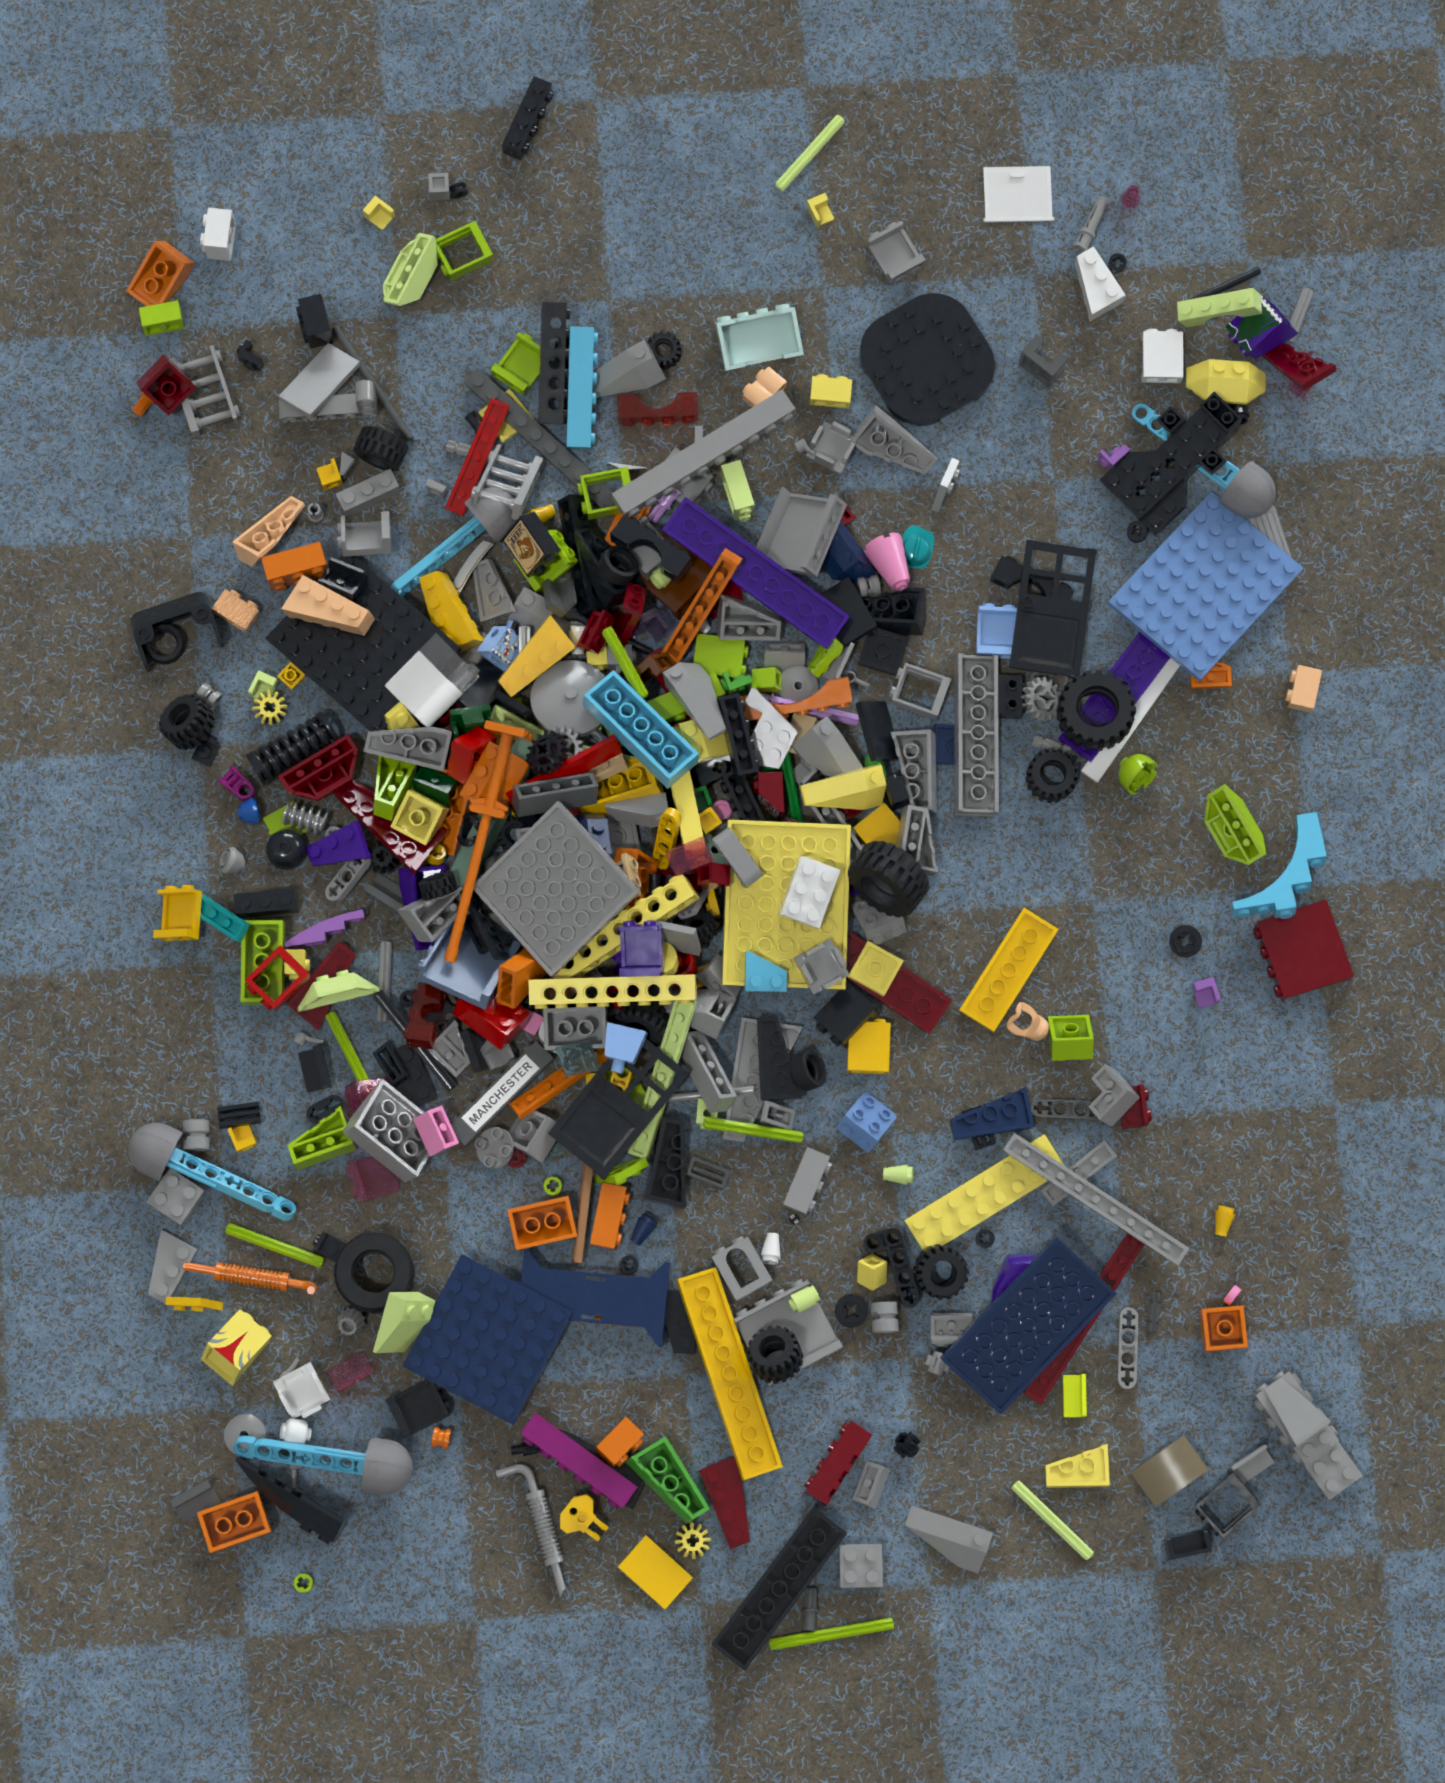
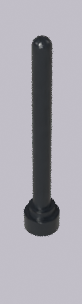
M574 606L562 618L568 622L577 621L584 625L589 620L588 617L579 614V611ZM631 638L627 642V644H632L633 649L645 655L653 652V649Z

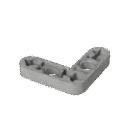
M336 826L329 827L325 832V837L341 828ZM361 859V865L359 860L346 862L327 886L325 891L327 899L333 902L343 901L369 868L371 859ZM350 871L352 874L351 880L346 882L345 874Z

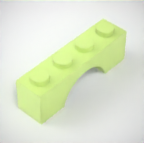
M1254 288L1177 302L1178 321L1185 327L1204 325L1207 320L1217 316L1235 315L1247 317L1262 314L1261 294Z

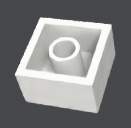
M208 207V212L203 217L205 233H201L200 238L203 252L206 253L207 259L231 261L236 229L232 210Z

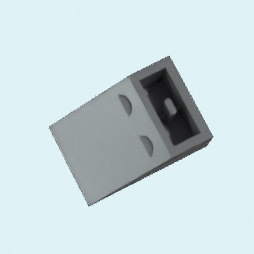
M674 988L671 994L674 996L679 995L681 988ZM697 989V999L694 1000L697 1001L690 1027L717 1039L737 999L720 990ZM671 1000V1005H664L665 1012L669 1016L675 1000Z

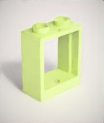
M741 460L721 465V480L734 520H740V522L750 520L751 516H754L755 504Z

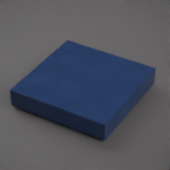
M934 724L937 765H954L955 725Z

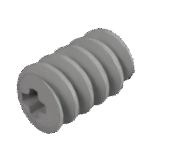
M289 800L283 814V825H287L290 822V826L294 828L298 824V830L301 831L306 826V833H310L313 830V834L317 836L320 832H323L329 813L326 812L321 817V810L313 814V807L307 812L305 811L304 804L298 809V802L290 806Z

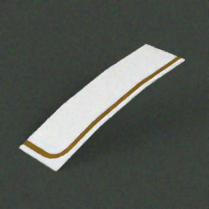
M483 540L471 553L453 582L457 592H461L470 574L493 543Z

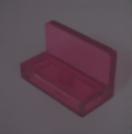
M704 836L665 852L675 876L714 860Z

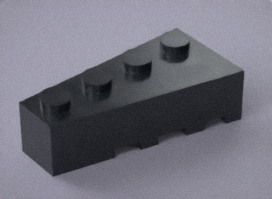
M663 1117L658 1128L643 1200L684 1209L686 1208L684 1122Z

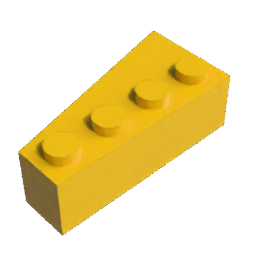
M434 571L420 577L419 580L431 622L461 647L462 650L460 652L480 645L484 638L479 634L477 625L470 618L467 607L461 602L459 593L449 575Z
M548 615L497 681L509 697H512L573 650L575 646L553 617Z

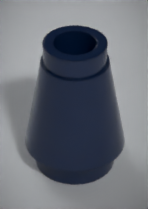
M643 1213L641 1217H638L630 1240L641 1246L642 1242L656 1229L657 1221Z

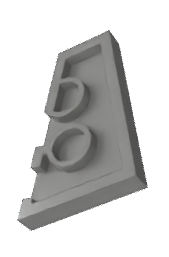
M161 1230L148 1295L165 1304L166 1297H172L186 1272L182 1268L183 1264L191 1263L198 1249Z

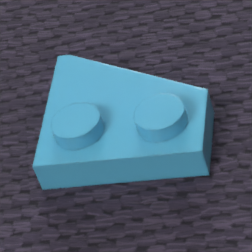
M745 951V991L787 992L786 970L750 951Z

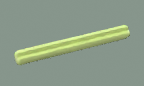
M836 115L779 178L775 186L780 191H784L842 127L845 120L840 115Z
M1021 1481L1015 1482L1012 1490L1085 1560H1088L1094 1554Z

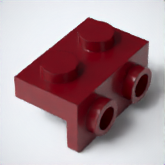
M593 610L576 646L580 650L599 654L605 643L602 632L605 628L613 627L616 619L606 610H602V612Z

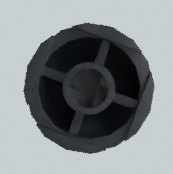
M290 829L279 830L268 839L266 855L270 863L276 868L291 870L299 867L304 862L307 855L306 843L303 837L296 831Z

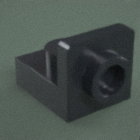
M209 734L206 741L204 740L201 745L196 747L191 759L211 767L221 745L217 741V737Z
M323 1231L321 1235L318 1234L312 1245L315 1246L313 1249L315 1252L335 1262L340 1250L346 1244Z

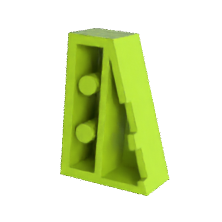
M378 756L373 815L393 821L407 791L412 785L417 765Z
M341 1106L335 1109L336 1111L326 1119L323 1118L319 1121L320 1123L311 1130H307L287 1145L297 1171L356 1150L354 1142L342 1133L347 1125V1121Z

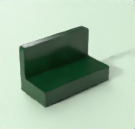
M421 766L413 777L412 784L413 790L450 808V796L458 786V781L448 775Z

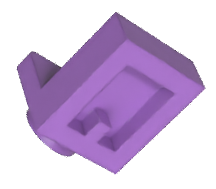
M1124 444L1121 448L1116 447L1110 453V456L1104 450H1100L1098 462L1103 468L1111 469L1130 452V449Z

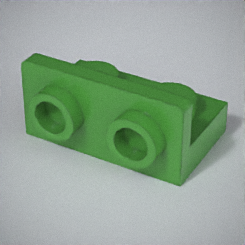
M727 672L722 673L720 683L725 691V695L739 693L742 696L750 692L753 683L750 675H738L731 682Z

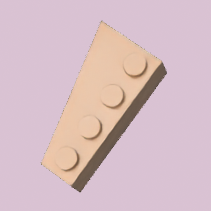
M302 575L281 608L289 618L319 623L326 627L331 626L365 636L375 620L369 610Z

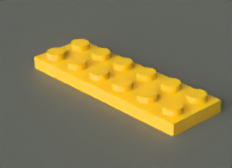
M1023 908L959 1009V1012L994 1033L1059 929L1026 908Z

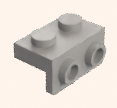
M930 1313L931 1344L936 1346L953 1344L973 1323L972 1313Z

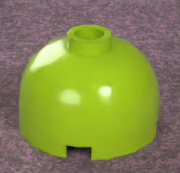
M1134 754L1125 757L1119 765V782L1131 795L1138 794L1136 792L1138 788L1144 784L1145 789L1153 781L1157 774L1154 769L1158 767V764L1144 754Z

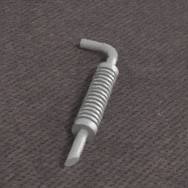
M515 1464L496 1470L498 1479L515 1473H522L526 1477L530 1493L526 1494L527 1501H530L528 1505H531L529 1509H532L530 1511L533 1513L531 1516L534 1517L532 1520L535 1521L534 1525L537 1526L535 1530H538L536 1534L539 1533L537 1537H540L538 1541L541 1542L542 1554H545L543 1558H546L544 1560L545 1566L551 1565L561 1598L566 1587L559 1563L564 1560L562 1555H560V1547H557L559 1543H556L558 1539H555L557 1536L554 1535L556 1532L555 1530L553 1531L554 1526H551L553 1522H550L552 1518H549L551 1514H548L550 1511L547 1508L549 1507L546 1506L547 1502L544 1501L546 1500L543 1497L545 1496L544 1490H538L534 1473L527 1465Z

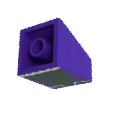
M1262 294V314L1247 317L1236 316L1226 326L1230 332L1228 334L1230 339L1235 344L1239 342L1241 345L1240 351L1246 357L1250 355L1255 360L1298 334L1278 308Z

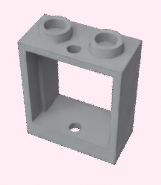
M905 663L904 668L899 667L896 679L899 680L897 687L892 686L889 695L892 698L891 704L937 720L951 679ZM907 674L940 685L932 710L898 699Z

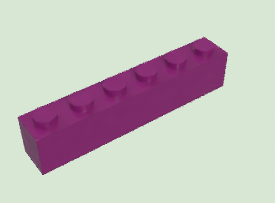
M534 1413L520 1433L524 1436L522 1441L530 1447L535 1444L540 1448L539 1453L548 1460L550 1457H553L558 1461L556 1465L565 1472L569 1469L575 1473L574 1479L581 1484H584L586 1481L592 1486L590 1488L592 1492L599 1497L602 1494L608 1497L609 1500L607 1502L616 1509L619 1506L624 1508L638 1489L636 1485L536 1413Z

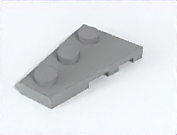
M485 559L479 561L473 570V578L480 622L487 623L516 613V609L493 560Z

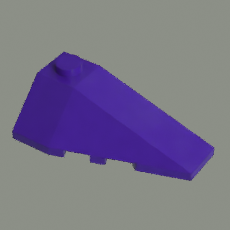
M446 864L422 866L416 875L407 867L398 868L399 885L404 906L423 898L418 882L431 875L445 872ZM412 933L416 951L429 949L430 945H435L434 941L419 942Z

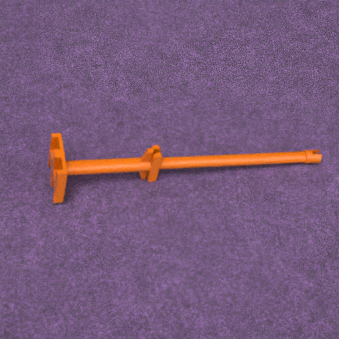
M488 720L485 721L484 729L492 734L501 735L486 797L474 798L470 801L472 803L469 806L470 811L482 814L451 938L444 957V961L456 963L458 948L492 817L506 819V812L509 811L508 807L497 800L512 741L517 739L531 743L533 734H530L525 729Z

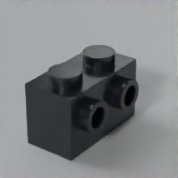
M998 675V719H1021L1022 713L1026 712V706H1022L1025 701H1022L1021 698L1022 694H1025L1022 689L1026 687V681H1022V675Z

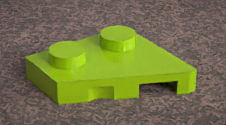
M836 637L827 649L818 646L807 668L813 675L819 678L821 674L827 672L830 663L840 656L844 646Z

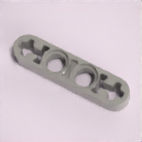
M1130 1307L1123 1309L1119 1313L1117 1383L1119 1387L1126 1390L1134 1387L1137 1381L1139 1317L1137 1311ZM1127 1311H1130V1314L1134 1316V1319L1130 1320V1326H1134V1330L1130 1328L1122 1329V1325L1127 1326V1319L1123 1318ZM1125 1332H1130L1133 1335L1134 1340L1131 1344L1123 1342L1122 1335ZM1124 1353H1130L1133 1356V1362L1130 1365L1122 1362L1121 1358ZM1121 1367L1126 1369L1133 1367V1372L1129 1371V1378H1132L1133 1381L1128 1386L1125 1385V1382L1121 1381V1378L1125 1377L1126 1370L1121 1371Z

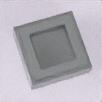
M428 478L425 484L426 490L441 498H445L447 486Z

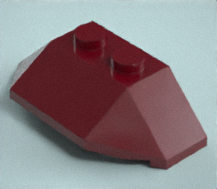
M347 734L278 775V778L289 794L319 801L353 780L359 751Z

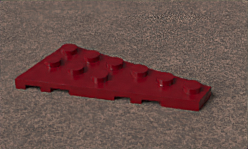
M352 780L332 792L414 875L417 874L447 834V830L440 827L425 846L391 828L390 826L393 821L373 815L375 791Z

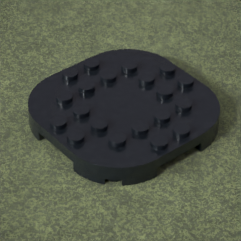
M939 293L917 296L875 320L865 331L860 346L862 369L883 399L887 410L899 421L916 426L935 424L973 400L974 402L978 400L989 388L995 369L993 352L969 312L954 298Z

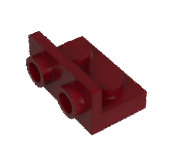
M1144 1084L1131 1086L1140 1098L1121 1117L1122 1129L1147 1127L1149 1121L1152 1120L1151 1110L1147 1109L1146 1101H1149L1148 1089H1144Z

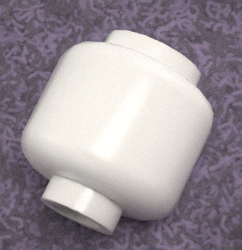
M288 1418L285 1423L282 1422L279 1437L285 1442L305 1444L306 1440L310 1441L312 1429L308 1428L306 1420Z

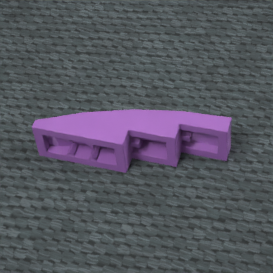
M363 909L324 920L285 942V948L298 949L328 944L326 936L347 932L345 924L366 921Z

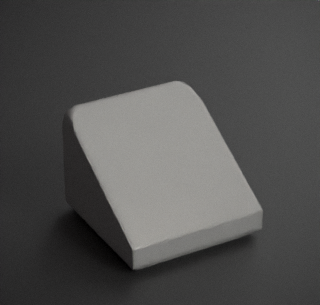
M342 452L340 476L344 481L356 465L353 458Z

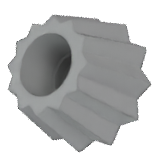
M347 1307L346 1310H341V1315L338 1316V1329L345 1335H356L358 1332L363 1331V1327L366 1325L364 1322L365 1317L356 1308L350 1309Z

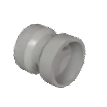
M877 574L871 575L870 578H857L861 597H867L868 594L877 595L881 593Z
M204 683L195 696L211 710H214L221 701L223 694L212 690L209 684Z

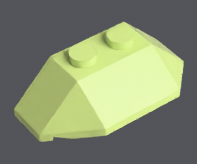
M418 233L416 238L400 251L383 283V301L385 303L402 306L421 298L437 267L436 238L434 236Z
M348 970L337 972V977L329 978L328 975L316 978V982L312 983L297 1010L301 1012L380 992L379 987L354 972L349 973Z

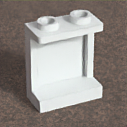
M1147 329L1143 331L1141 336V383H1181L1183 380V332H1178L1176 329H1168L1166 331Z

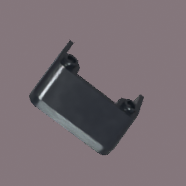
M195 592L133 614L131 617L133 635L147 672H150L151 668L143 645L150 643L154 639L153 627L160 624H170L191 616L197 624L205 625L212 623L219 645L224 647L212 607L206 594Z

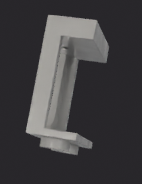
M742 1236L731 1242L733 1245L727 1249L723 1246L713 1252L714 1256L711 1257L732 1293L735 1302L773 1281L748 1237L744 1239ZM734 1249H740L746 1254L759 1279L743 1288L739 1286L726 1261L727 1254Z

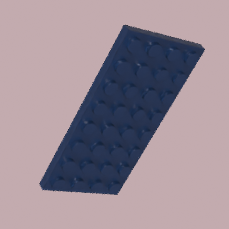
M1055 1237L940 1358L998 1413L1002 1414L1117 1293L1059 1238Z

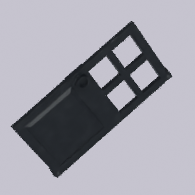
M1026 540L1009 668L1065 676L1073 679L1078 674L1080 675L1094 564L1097 554L1096 549H1083ZM1032 550L1057 553L1055 571L1030 568ZM1063 554L1088 558L1085 577L1061 573ZM1029 575L1052 578L1051 597L1027 593ZM1060 580L1083 583L1082 602L1059 599Z
M645 1039L642 1047L653 1056L641 1071L632 1064L625 1063L624 1067L636 1077L624 1092L603 1077L613 1063V1059L608 1058L548 1133L594 1170L600 1179L604 1181L684 1079L690 1074L688 1069L678 1065L647 1039ZM658 1059L678 1075L666 1091L645 1076ZM641 1080L661 1096L649 1112L628 1097Z

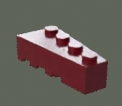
M853 1421L849 1424L844 1423L838 1432L841 1434L838 1442L833 1440L827 1449L830 1454L826 1460L824 1458L820 1460L816 1466V1469L819 1471L815 1477L810 1475L804 1485L807 1488L805 1493L824 1506L828 1505L831 1497L837 1491L842 1480L848 1474L855 1460L859 1457L872 1436L871 1433Z

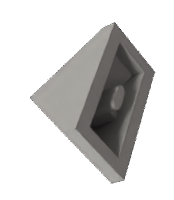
M764 1101L760 1125L792 1130L795 1110Z

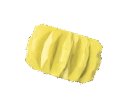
M267 690L266 698L263 693H259L262 701L254 699V703L260 706H254L252 710H260L255 715V718H259L262 715V724L265 723L266 718H269V725L273 724L272 718H275L276 722L279 723L280 718L277 716L278 714L285 717L286 713L280 711V709H286L287 705H280L285 698L281 697L277 700L278 692H275L274 696L270 697L271 692ZM265 704H274L273 710L275 711L272 713L270 711L266 712L264 710L266 708Z
M690 1523L689 1531L683 1525L682 1529L685 1531V1534L677 1531L676 1535L683 1538L682 1540H675V1544H683L677 1550L680 1552L685 1548L684 1557L688 1556L689 1551L692 1552V1559L696 1558L695 1551H698L702 1557L704 1554L700 1549L701 1547L709 1550V1546L704 1545L703 1542H710L711 1538H703L708 1533V1530L706 1529L700 1533L701 1524L694 1530V1523ZM690 1535H696L695 1538L698 1537L699 1542L695 1543V1547H691L690 1543L687 1544V1539H690Z

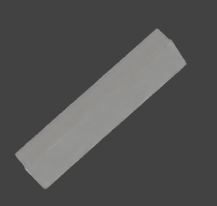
M958 653L954 657L955 815L995 817L999 812L998 655L978 656Z

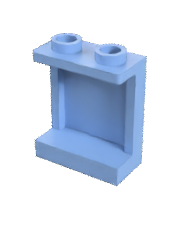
M985 603L979 606L977 613L976 655H998V659H1010L1017 608L1014 605L1007 604L1003 605V607H995L994 604Z

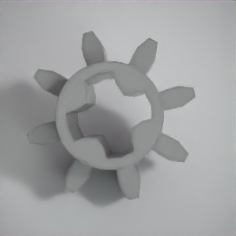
M934 1351L932 1356L928 1354L925 1365L929 1366L928 1372L938 1376H942L943 1371L948 1373L950 1367L940 1358L943 1353Z

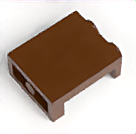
M666 652L648 656L635 669L644 684L654 674L655 676H662L664 671L676 664ZM625 677L623 680L630 686L627 678Z

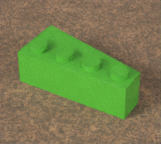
M666 1436L625 1462L686 1524L710 1509Z

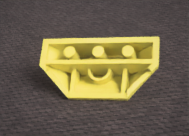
M1208 359L1186 368V388L1192 390L1204 401L1215 392L1226 403L1246 405L1265 393L1266 373L1250 362Z

